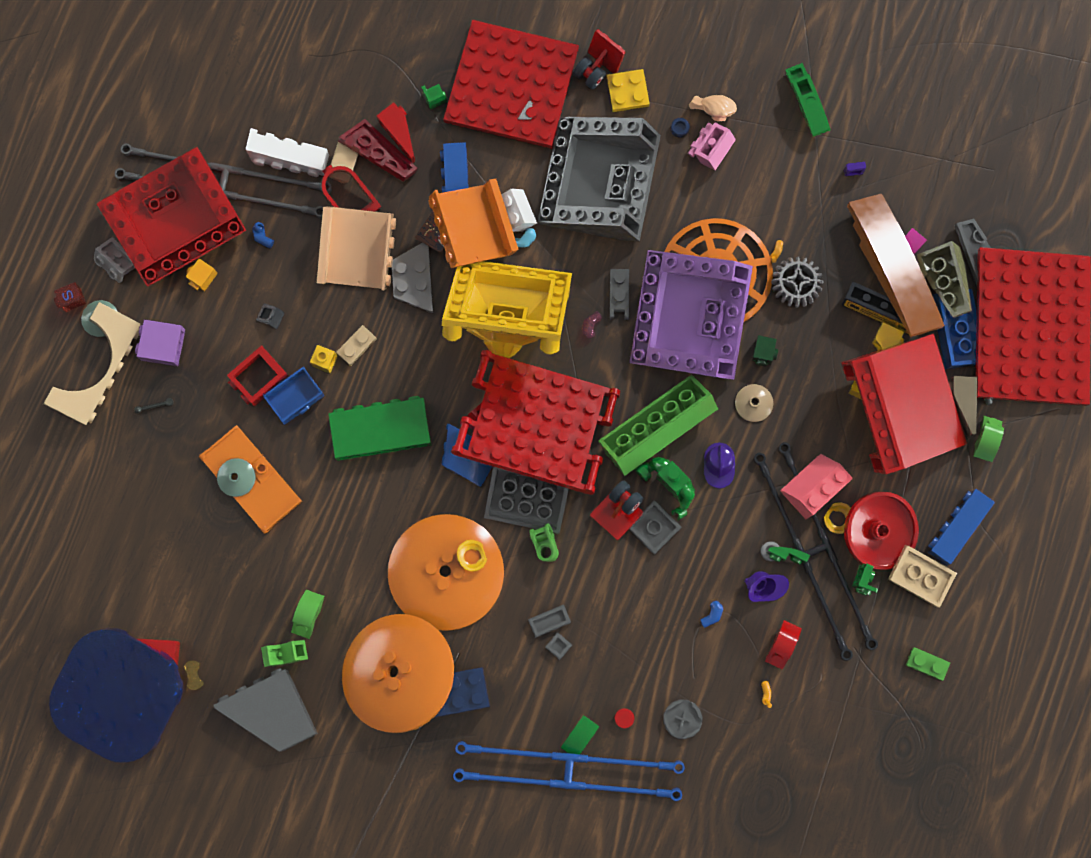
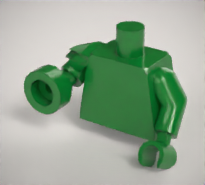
M656 457L650 460V462L642 463L634 469L645 482L652 477L651 472H659L656 476L657 480L680 502V506L672 510V515L678 514L677 520L687 516L686 509L689 508L694 499L695 489L691 480L673 461L670 462L668 459Z

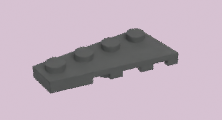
M975 219L956 223L954 226L977 287L978 249L980 247H991Z

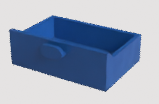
M304 367L263 395L284 425L299 414L301 415L306 412L310 406L325 396Z

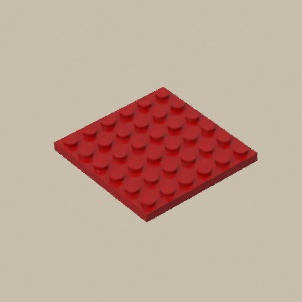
M472 20L444 115V122L552 148L579 51V45ZM528 101H531L532 107L526 110V115L531 120H518Z

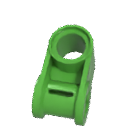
M547 523L545 527L536 530L531 529L530 537L538 558L546 562L555 561L558 558L559 552L550 524ZM547 548H550L551 555L546 558L544 552Z

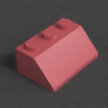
M820 454L784 486L780 492L806 520L822 508L853 478L840 463Z

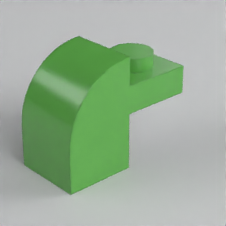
M987 416L983 417L980 434L975 443L974 457L993 462L1003 437L1004 428L1002 427V421Z
M309 590L304 592L292 620L294 623L291 633L310 639L315 620L321 612L324 600L323 595Z
M305 640L261 647L264 667L281 666L308 659Z

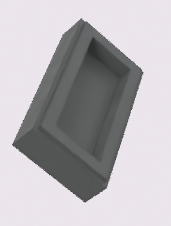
M564 605L528 619L535 638L571 623Z

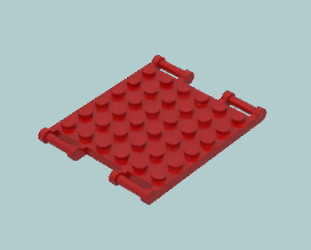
M482 350L478 371L472 381L473 387L485 391L477 421L472 420L470 417H461V427L451 453L585 494H594V484L603 458L599 455H590L589 450L596 424L607 427L612 426V415L616 400L620 396V390L617 388H607L492 354L488 350ZM488 361L493 362L489 381L484 382L483 378ZM608 396L609 400L605 416H599L603 397ZM468 428H471L474 431L469 448L466 450L463 448ZM587 462L592 465L587 484H582L581 481Z

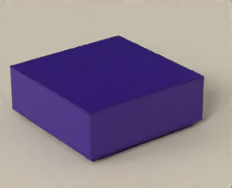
M866 163L846 164L844 175L863 174L866 169Z

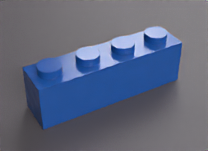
M466 142L443 144L444 150H440L441 162L444 161V168H441V178L445 179L442 193L469 188Z
M977 489L966 492L962 498L963 504L960 507L957 506L951 513L953 518L949 523L946 521L939 530L942 532L938 538L934 537L928 545L930 547L928 553L946 566L951 565L995 503Z

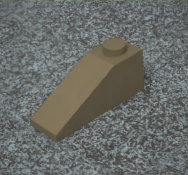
M954 376L948 383L958 416L967 436L973 437L976 434L977 377Z

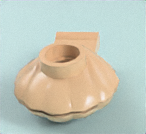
M712 95L706 98L694 96L689 104L691 109L704 110L715 121H725L726 117L731 116L737 111L735 102L723 95Z

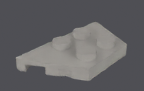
M421 243L393 259L394 299L433 313L429 246Z

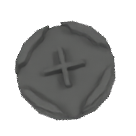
M677 700L666 708L663 715V723L670 735L678 739H687L699 732L702 725V714L695 703L689 700Z

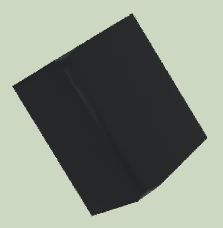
M263 304L256 321L277 329L284 316V312L275 306Z

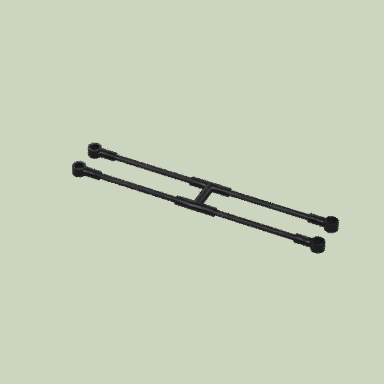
M783 442L779 445L778 451L784 456L788 467L791 468L795 477L798 475L790 453V445ZM781 446H787L788 450L786 452L782 451ZM757 453L754 456V462L759 465L763 477L766 478L792 536L795 549L809 554L810 557L826 551L861 625L860 629L866 640L865 647L868 650H875L878 647V642L872 637L868 626L864 623L837 562L838 559L816 513L812 518L818 529L817 532L822 544L804 550L772 482L771 474L765 462L766 456L763 453ZM757 456H762V457H763V461H762V462L757 461L756 457H757ZM808 559L803 564V567L811 579L834 631L836 642L841 651L840 657L844 661L851 660L853 652L848 649L843 636L838 631ZM869 641H873L875 643V646L873 648L869 647ZM845 651L849 652L850 657L848 659L844 658L843 653Z

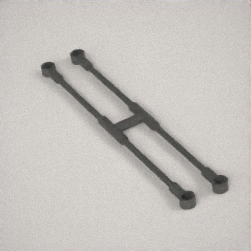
M127 143L121 146V152L125 156H149L170 161L177 158L148 152L145 149L134 148ZM126 148H130L128 152H124ZM207 163L211 170L222 172L219 184L228 199H240L298 210L302 213L316 215L317 218L322 219V215L317 214L319 210H323L322 206L316 208L304 205L297 206L225 191L229 173L292 183L321 191L322 183L306 182L253 172L224 164ZM123 168L115 170V177L120 181L125 179L136 181L143 177L140 174L126 172ZM120 172H124L123 176L118 177ZM326 181V185L329 186L327 190L329 194L332 191V186Z

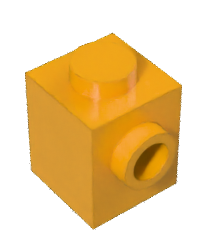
M198 259L194 265L188 268L186 278L190 281L188 284L197 291L200 288L205 292L218 273L213 267Z

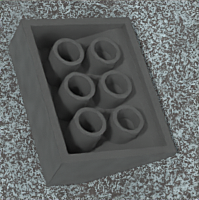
M493 467L484 518L533 529L545 527V524L549 523L553 533L559 534L569 489Z

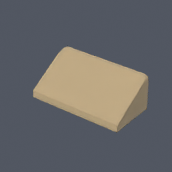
M338 142L331 165L333 167L345 166L353 170L358 153ZM336 172L329 177L340 183H348L351 176L345 172Z

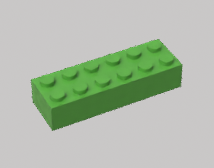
M691 374L598 441L607 457L625 476L718 410L712 394Z

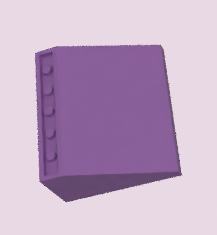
M648 250L630 363L734 380L753 266L732 260Z

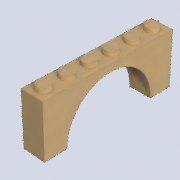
M100 302L89 320L96 324L108 339L111 349V361L107 373L100 382L85 390L65 391L52 387L44 402V405L84 425H87L88 422L92 423L97 414L94 410L97 405H102L105 396H103L105 389L110 390L114 382L112 376L115 372L119 373L124 364L121 362L123 356H128L133 347L130 345L132 339H137L139 336L140 323Z

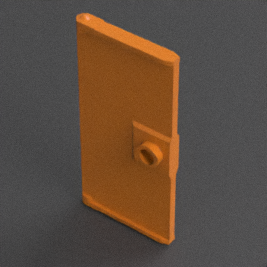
M237 425L199 456L216 477L222 464L230 459H243L252 465L256 475L253 488L247 494L234 498L264 534L268 533L275 524L302 502ZM234 473L232 475V480H236L238 478L237 473Z

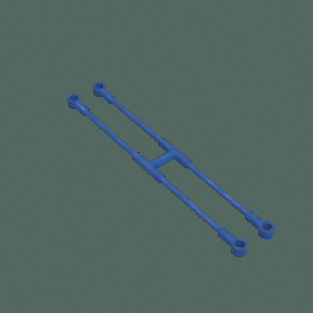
M463 741L458 742L455 748L456 752L460 755L466 752H486L566 761L564 780L550 779L548 781L480 775L479 773L465 772L459 768L453 774V778L457 782L463 780L479 781L480 779L548 785L554 788L576 790L593 789L656 795V797L671 798L674 801H679L682 798V791L679 788H673L672 790H650L593 785L572 781L573 762L587 763L588 761L656 767L663 770H673L675 773L681 774L685 767L684 763L680 760L674 763L661 761L659 763L588 757V755L571 753H542L485 748L479 745H468ZM463 745L465 750L460 751L458 746ZM677 764L682 765L680 770L675 769ZM458 772L462 773V774H463V777H462V778L456 777V773H458ZM677 791L680 793V795L678 797H674L673 793Z

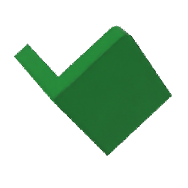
M439 84L429 89H426L425 85L421 87L430 110L447 103L446 94L442 91Z

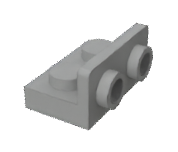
M113 237L95 248L94 260L96 264L104 268L108 275L118 283L123 281L124 275L135 268L124 248Z

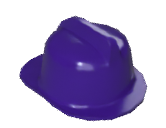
M719 442L710 445L705 451L704 475L706 481L712 487L725 488L734 479L735 455L730 446Z
M758 571L750 578L745 579L748 597L753 602L777 600L789 588V581L783 575H769L766 572Z

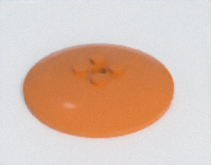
M435 515L413 524L396 542L388 564L389 587L399 608L405 614L424 619L442 631L461 629L484 617L496 603L504 580L503 559L493 537L478 523L458 515ZM466 540H475L483 544L487 562L478 571L466 570L457 561L458 547ZM468 550L464 554V559L468 564H475L481 559V554L478 550ZM443 566H448L451 569V573L447 577L440 575V569Z
M407 614L385 616L367 625L351 643L342 669L344 695L351 710L368 726L388 733L408 732L423 726L434 718L447 701L454 678L453 657L444 636L431 623ZM393 667L398 668V674L395 677L390 675V670Z

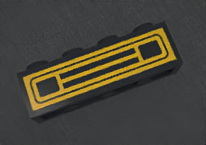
M852 282L842 306L880 323L884 322L908 334L887 296Z

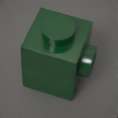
M758 335L752 361L756 362V365L767 366V364L771 365L772 361L776 360L778 349H775L777 339Z

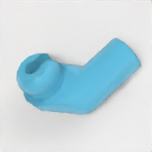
M528 228L521 238H515L517 246L529 247L536 238L535 230Z

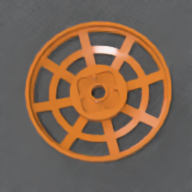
M716 218L692 223L679 231L668 243L664 252L670 253L672 250L678 254L699 256L693 253L691 249L702 241L706 242L708 250L701 254L700 257L737 261L732 254L736 247L739 246L744 251L748 260L740 261V263L753 266L748 295L758 301L745 314L744 322L753 317L764 305L770 293L771 281L773 279L771 258L760 238L750 229L737 222ZM708 224H727L737 227L739 230L734 237L723 233H711ZM701 226L703 236L694 239L686 248L675 244L686 232ZM745 233L758 243L765 258L754 259L748 247L741 242ZM713 239L728 240L730 244L726 250L715 249ZM767 265V283L761 295L753 289L756 281V267Z

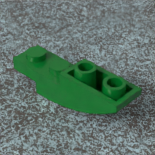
M803 63L786 69V76L799 102L800 110L812 136L815 137L830 131L823 106Z

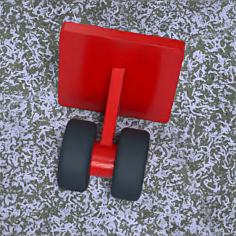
M597 29L594 32L588 49V53L596 61L593 64L591 59L584 57L576 65L573 75L578 79H582L585 76L587 78L586 85L590 89H595L606 75V72L600 67L603 65L613 74L617 73L625 51L605 33Z
M625 481L617 484L590 514L616 540H620L643 515V511L639 508L643 497L638 492L631 495L628 492L630 485Z

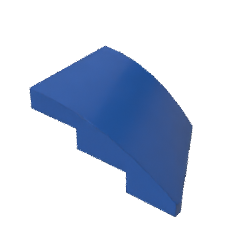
M447 424V441L444 442L442 466L481 487L492 466L452 454L451 450L456 444L460 429ZM466 434L463 448L468 450L472 438L468 434Z

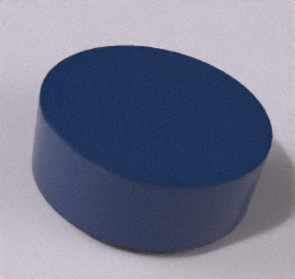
M684 118L675 119L671 124V133L678 138L685 137L690 128L688 121Z

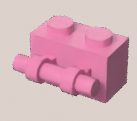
M708 123L699 132L700 135L697 140L693 141L690 145L691 149L688 155L691 157L696 155L701 164L716 170L736 139L730 129L717 123L713 125Z

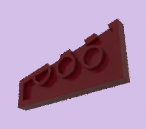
M366 119L342 134L338 139V142L403 182L417 171V167Z

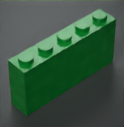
M412 396L406 401L394 399L390 400L388 404L375 402L369 407L357 405L353 406L351 410L338 408L334 409L332 413H328L335 459L341 461L432 446L424 398Z

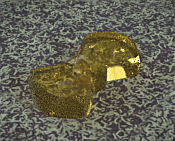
M194 660L188 661L184 665V669L188 673L187 687L197 690L202 687L203 681L198 677L197 672L200 663Z

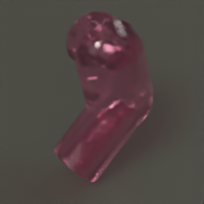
M598 311L583 321L582 332L586 338L595 336L594 324L602 319Z

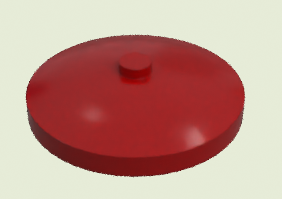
M882 491L869 493L857 500L849 510L844 525L845 542L851 555L859 563L870 564L874 566L873 569L879 570L894 568L905 545L915 549L919 534L918 520L911 505L897 494Z

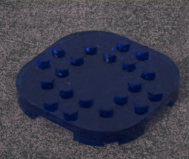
M104 628L96 630L82 637L71 650L50 694L49 706L51 717L60 732L76 743L110 761L131 762L151 752L160 742V737L176 705L181 700L183 680L180 678L177 664L165 652L155 650L128 635V632L121 629Z

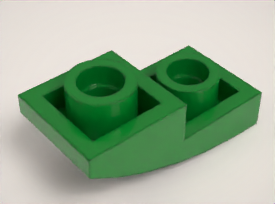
M770 547L766 552L770 555L769 558L776 562H780V560L784 562L790 556V560L799 565L801 563L805 564L810 557L807 553L786 547Z

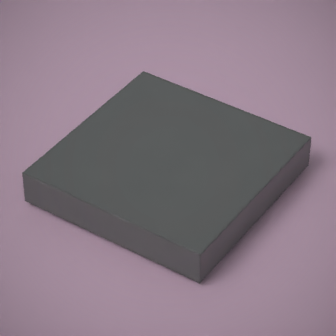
M654 500L643 511V515L634 523L629 531L655 555L682 527Z

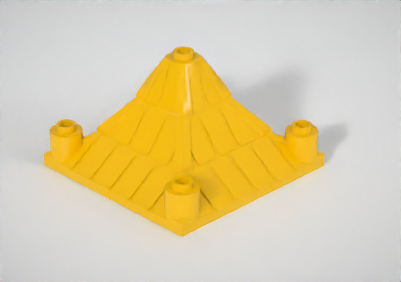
M485 261L457 267L442 318V336L448 341H456L462 336V328L467 329L466 331L484 340L485 345L493 354L506 358L514 356L523 345L541 339L540 349L545 354H554L560 348L561 332L567 299L569 298L572 273Z

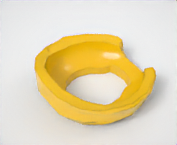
M842 502L834 503L825 514L824 522L830 532L836 534L844 533L845 523L842 526H835L829 519L832 511L842 512L847 517L851 509L848 504Z
M466 540L458 547L457 561L464 569L478 571L484 567L487 558L482 543L475 540ZM468 550H478L481 554V559L475 564H468L464 559V554Z

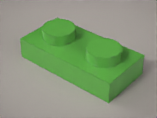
M912 647L905 666L944 681L950 662Z

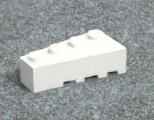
M250 129L246 151L251 161L256 165L264 166V164H267L275 169L287 168L294 173L302 171L307 172L308 175L318 177L319 175L324 176L322 171L326 168L329 153L325 148L307 143H301L300 146L292 139L285 138L282 141L274 137V134L266 133L264 136L257 134L256 129Z

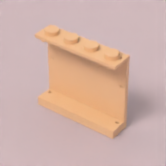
M323 207L317 283H334L386 290L387 286H390L391 275H388L389 267H392L393 263L390 249L394 248L395 238L392 237V230L396 228V218H393L394 214Z

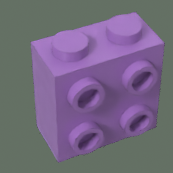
M144 320L143 325L139 328V336L141 337L140 342L136 345L135 354H137L141 361L178 366L185 329L181 325Z

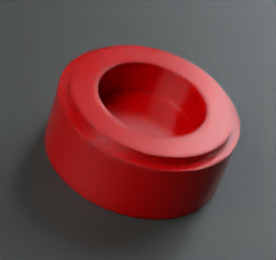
M620 709L615 714V722L621 728H629L634 723V714L629 709Z

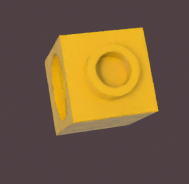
M317 345L310 363L317 369L331 373L338 356L335 351Z

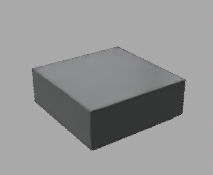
M557 632L545 648L560 660L571 648L572 644Z

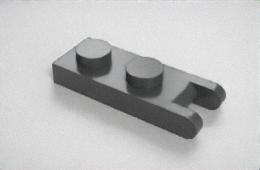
M610 269V320H614V312H625L624 318L629 320V269Z

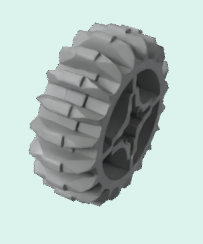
M798 256L794 262L790 257L788 263L782 261V266H777V272H774L772 275L776 278L771 281L772 284L776 285L772 290L779 291L776 294V298L782 296L781 302L789 301L788 306H791L792 302L795 303L796 308L799 307L800 302L803 307L807 305V302L812 304L813 298L817 299L819 296L817 292L822 291L820 285L823 284V281L819 279L822 277V273H816L819 267L812 268L814 262L811 261L807 264V258L800 262ZM794 269L793 276L787 277V279L782 278L787 271ZM801 270L806 272L810 277L803 276ZM796 276L799 282L801 281L799 287L794 283ZM812 286L811 291H809L807 294L800 295L802 288ZM785 287L791 288L793 294L789 293Z

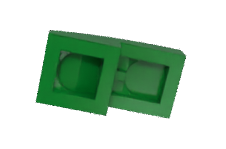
M583 715L561 748L567 753L581 754L599 726Z

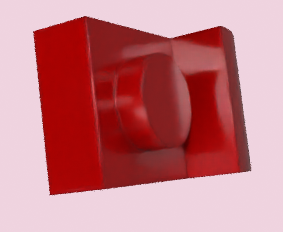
M784 620L766 656L765 662L783 670L795 649L802 628Z

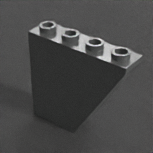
M279 668L271 672L270 677L266 679L261 677L253 681L254 685L248 688L243 686L235 690L236 694L230 697L225 695L217 699L218 703L214 704L216 710L279 752H283L318 734L286 669L282 670Z

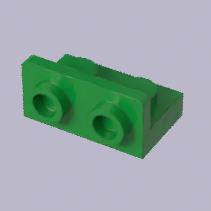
M867 563L859 565L852 587L856 588L857 593L865 596L877 593V588L867 585L874 578V566Z

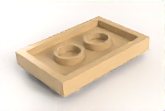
M905 545L888 580L931 605L940 608L957 573L912 547Z

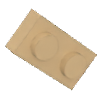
M362 325L337 351V354L352 366L377 338Z

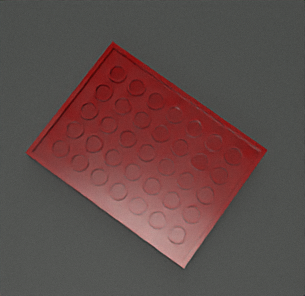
M980 247L977 260V398L1090 405L1091 256Z

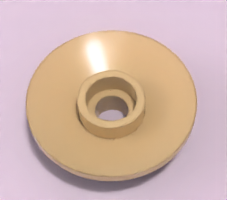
M751 384L743 387L738 392L735 399V407L743 419L749 422H759L770 415L773 409V398L765 387ZM757 399L758 404L753 405L751 400Z

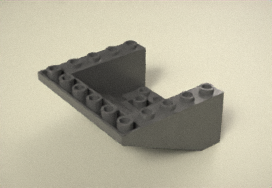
M560 117L538 223L540 225L617 240L640 241L661 135L643 118Z

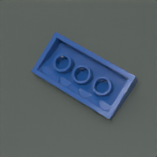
M969 289L972 311L955 318L947 310L938 294L932 295L945 325L943 328L938 329L945 369L976 365L977 312L972 289Z

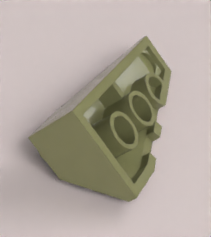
M951 241L917 254L922 274L941 298V301L952 317L955 318L971 312L965 264L960 247Z

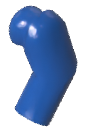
M255 223L252 228L254 240L271 249L274 240L266 237L262 223Z
M713 601L710 604V615L700 619L704 628L720 620L723 606L718 601Z

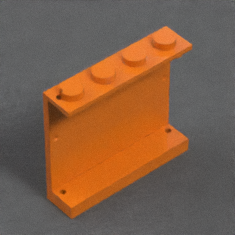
M491 179L484 185L450 192L438 193V190H435L429 196V206L433 209L434 222L439 229L440 241L444 245L445 257L451 268L511 256L519 250L496 179Z

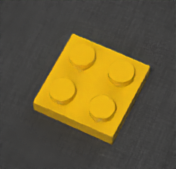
M643 69L607 75L613 112L649 107L650 103Z

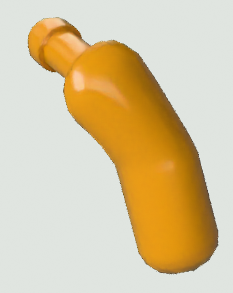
M781 240L776 241L775 250L770 255L773 263H776L782 252L783 241Z
M763 681L761 683L763 689L762 703L771 708V689L768 681Z

